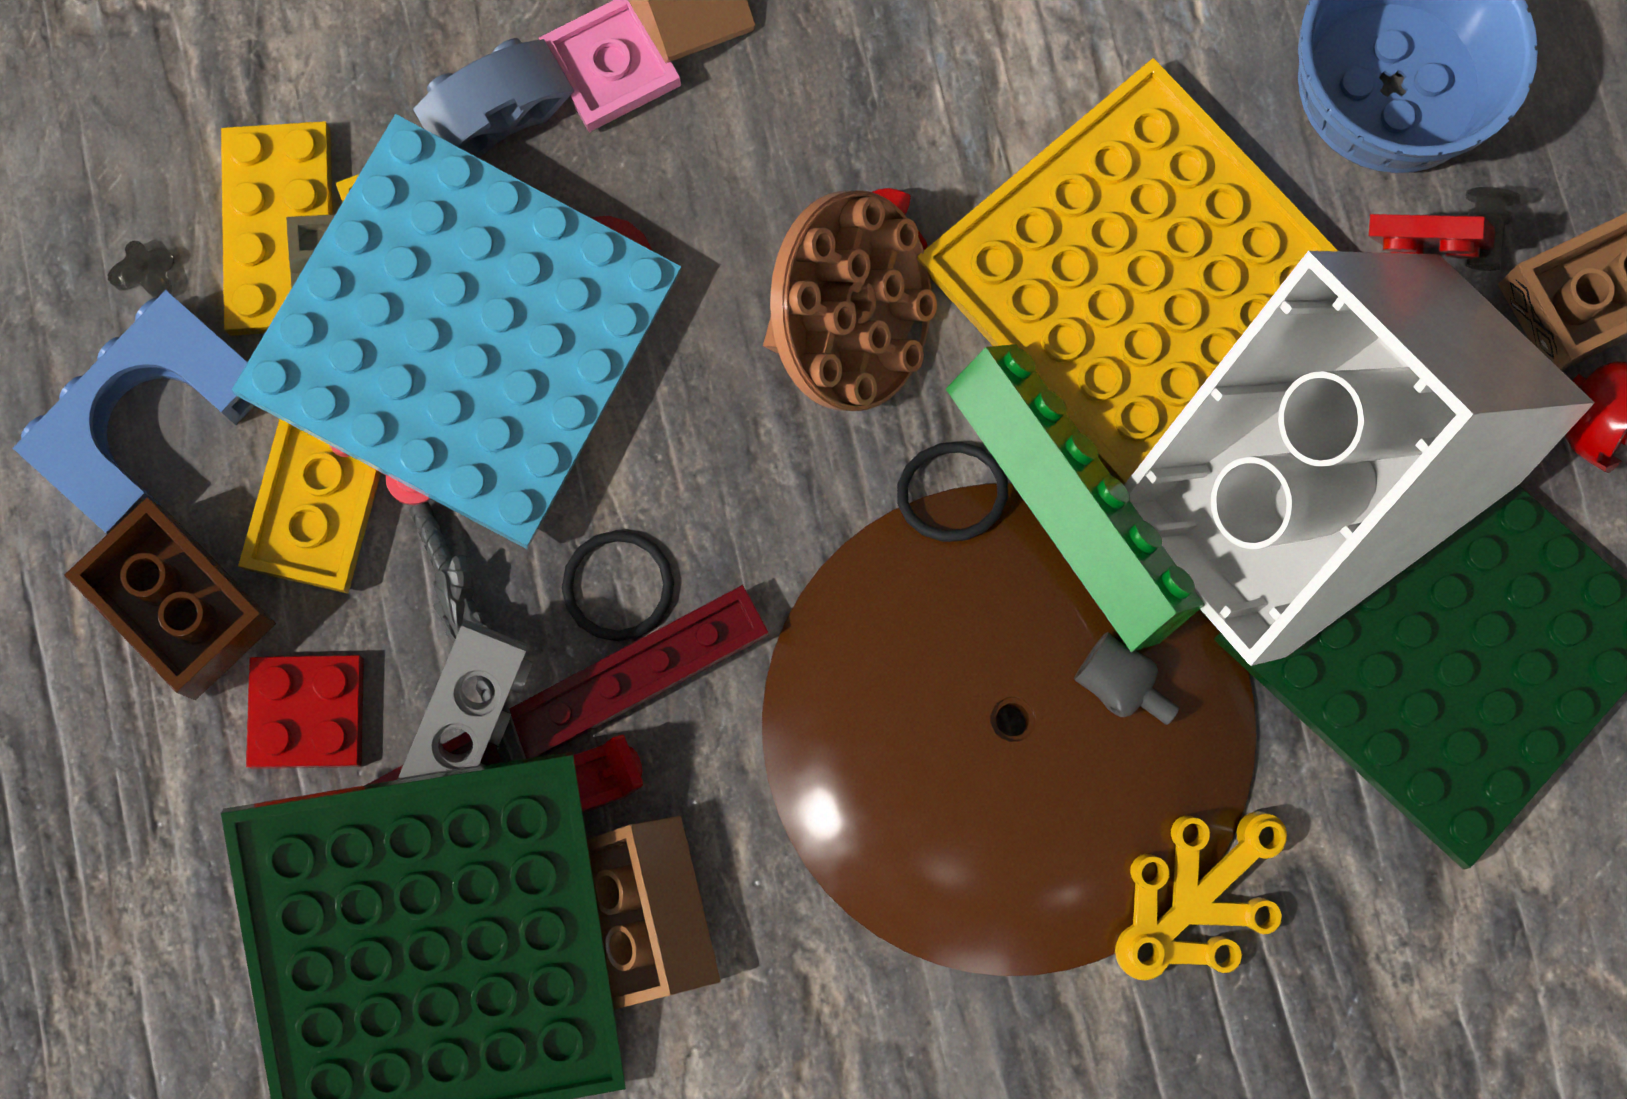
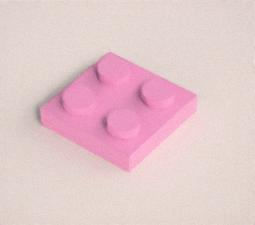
M613 0L539 37V40H545L574 89L569 98L588 132L681 86L680 77L672 62L665 63L628 0Z

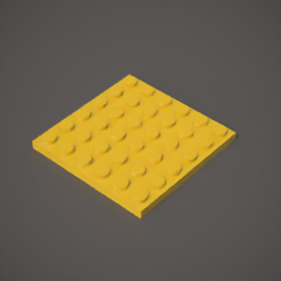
M1152 58L927 247L923 254L920 253L917 256V260L928 271L934 283L992 346L1017 344L1019 348L1031 356L1036 365L1035 371L1049 390L1056 393L1063 400L1069 418L1080 433L1086 435L1095 444L1098 450V458L1109 473L1124 485L1308 251L1338 250L1168 72Z

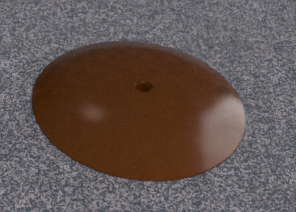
M1008 483L1009 498L1001 517L986 532L966 541L942 542L921 535L906 522L900 508H896L855 534L819 568L801 592L789 613L773 651L764 692L762 743L767 779L776 810L789 840L805 867L819 885L850 917L877 937L902 951L937 965L969 973L996 976H1034L1067 971L1100 961L1115 954L1116 943L1120 934L1126 928L1133 925L1135 882L1131 877L1130 870L1133 861L1138 856L1152 854L1164 860L1169 868L1167 883L1158 889L1157 921L1172 907L1176 844L1171 837V828L1178 818L1188 815L1201 819L1207 824L1210 831L1207 845L1199 852L1198 882L1221 861L1237 830L1248 799L1255 762L1256 719L1249 672L1214 640L1220 631L1201 609L1161 643L1137 650V652L1150 658L1157 665L1159 672L1153 688L1180 707L1178 713L1168 725H1165L1141 706L1131 716H1117L1108 710L1094 693L1076 682L1074 677L1105 633H1110L1125 646L1126 644L1012 483ZM980 484L953 488L922 497L909 504L914 514L928 526L944 531L963 530L979 523L992 510L997 498V484ZM1005 708H1012L1021 713L1025 720L1023 734L1018 736L1003 734L996 724L997 713ZM1189 824L1183 831V839L1186 844L1193 842L1197 837L1198 831L1195 824ZM1154 862L1148 863L1142 870L1143 880L1150 882L1157 875V866Z

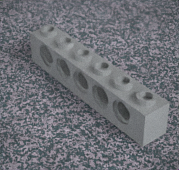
M463 620L397 780L485 766L480 761L488 742L499 746L511 714L502 711L509 691L521 693L533 662L524 659L527 644L468 620ZM472 676H483L491 681L495 693L486 702H472L464 695L462 684ZM450 729H462L470 735L473 746L466 753L452 754L443 747L441 743L442 734Z

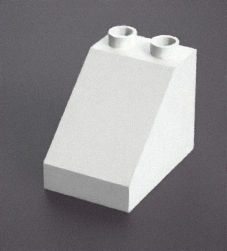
M1308 251L1124 486L1129 492L1130 502L1140 516L1160 534L1162 546L1174 563L1184 569L1192 578L1195 584V591L1205 604L1200 608L1201 611L1246 662L1253 666L1286 658L1517 487L1595 402L1439 254Z

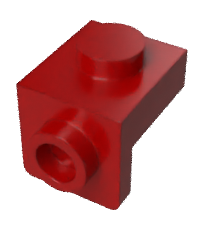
M623 734L611 738L601 746L573 755L582 813L625 799L643 786L640 758L637 752L628 746Z

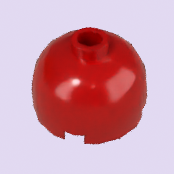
M1615 361L1597 368L1588 378L1578 374L1572 380L1595 403L1566 433L1565 438L1577 454L1606 473L1613 471L1622 462V460L1613 456L1621 444L1627 446V362Z

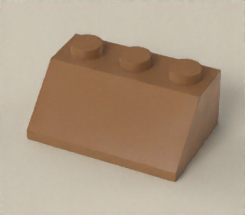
M681 816L631 824L587 839L614 1010L720 983L715 952L712 947L702 898L699 893Z

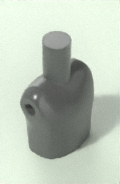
M1108 632L1096 643L1074 677L1076 682L1094 693L1108 710L1120 717L1131 716L1141 706L1165 725H1168L1180 709L1179 706L1153 688L1159 672L1155 662L1140 652H1131L1127 646Z

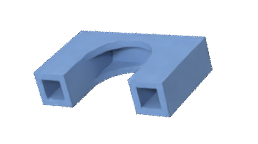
M167 290L158 298L147 301L138 310L135 322L120 337L109 340L101 348L97 356L98 360L83 376L73 378L64 386L59 395L60 400L45 415L38 416L30 421L22 431L21 440L13 447L21 457L106 534L112 531L147 497L159 506L161 504L118 465L109 449L107 440L108 421L113 408L127 391L140 383L153 379L181 381L197 390L235 425L255 406L234 395L232 392L234 384L248 362Z

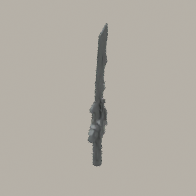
M429 502L413 505L409 512L416 528L419 529L418 533L422 542L425 543L424 547L428 556L431 557L430 561L433 568L437 571L435 574L436 581H433V586L439 602L435 603L433 607L444 622L446 635L455 642L464 619L492 630L491 625L484 624L480 612L475 610L476 604L472 600L474 587L471 586V571L467 570V556L458 555L453 558L451 557L452 554L445 543L446 540L439 529L440 526L437 519L433 516L434 512ZM476 676L478 680L476 690L482 701L486 702L494 695V686L489 679L483 676ZM505 701L502 711L511 714ZM512 716L499 746L496 747L503 762L526 759Z

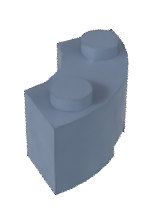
M512 38L498 45L493 53L470 63L454 74H443L432 80L427 86L428 94L413 110L425 130L479 158L511 134L529 126L546 123L574 92V89L544 39L521 43L520 39Z

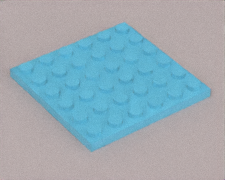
M395 114L234 384L232 392L241 399L528 549L678 278L681 266Z

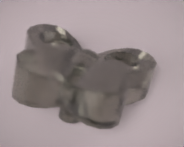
M134 240L130 241L125 247L126 257L115 264L108 273L110 284L119 291H126L141 285L153 298H158L165 290L170 294L172 293V285L167 271L173 267L174 257L165 248L160 247L149 251L141 242Z

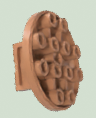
M860 190L837 191L817 199L793 222L782 242L775 262L770 296L771 317L763 347L779 353L787 373L807 397L819 405L830 409L843 411L868 410L881 405L895 395L906 383L912 372L917 371L923 363V348L930 320L935 316L937 310L936 296L931 291L930 274L917 260V256L920 253H924L918 237L917 226L895 204L879 194ZM915 321H922L920 342L907 339Z

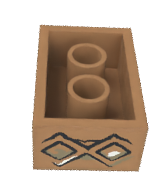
M1627 212L1519 263L1498 283L1528 339L1561 371L1627 340Z

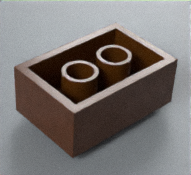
M148 497L64 574L176 693L195 701L276 625L274 620L167 510Z

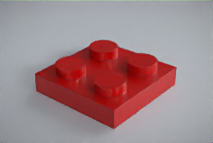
M1370 214L1369 237L1383 245L1384 251H1391L1390 253L1424 254V248H1439V252L1446 253L1445 257L1476 259L1479 258L1480 249L1494 250L1495 227L1486 217Z
M360 655L249 657L246 767L250 769L361 767L364 658Z

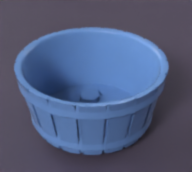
M1309 0L1299 33L1298 86L1303 109L1311 125L1319 136L1341 156L1362 167L1383 172L1408 173L1430 169L1446 162L1452 157L1474 149L1510 121L1508 119L1512 118L1522 106L1530 90L1528 86L1533 83L1538 50H1535V47L1538 44L1535 24L1531 12L1528 13L1527 11L1528 5L1525 0ZM1398 72L1405 78L1401 86L1406 93L1403 96L1397 93H1392L1388 97L1383 95L1380 90L1384 83L1379 79V76L1385 73L1387 76L1392 77Z

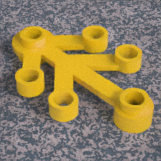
M1255 811L1245 815L1237 827L1238 844L1198 882L1199 852L1207 845L1210 831L1207 824L1201 819L1188 815L1178 818L1171 828V837L1176 844L1173 904L1158 921V889L1162 888L1168 881V865L1164 860L1152 854L1138 856L1131 865L1130 873L1135 882L1133 925L1126 928L1120 934L1116 943L1115 955L1120 968L1126 974L1138 980H1150L1158 977L1169 964L1208 965L1221 973L1234 971L1239 966L1242 957L1240 947L1234 941L1224 936H1214L1206 943L1175 941L1174 939L1189 924L1247 926L1260 934H1270L1279 927L1282 919L1281 911L1274 902L1265 898H1253L1247 903L1213 901L1259 857L1264 859L1272 858L1283 850L1287 841V831L1284 823L1278 817L1262 811ZM1189 824H1195L1198 831L1197 837L1193 842L1186 844L1183 839V831ZM1270 826L1273 831V839L1270 844L1262 846L1259 841L1260 832L1265 827ZM1154 862L1157 866V875L1152 881L1145 882L1142 877V870L1145 865ZM1266 906L1269 910V917L1264 924L1257 925L1255 914L1259 908ZM1145 943H1151L1153 946L1151 958L1140 962L1138 959L1139 948ZM1222 945H1227L1229 948L1227 960L1217 964L1215 961L1216 950Z

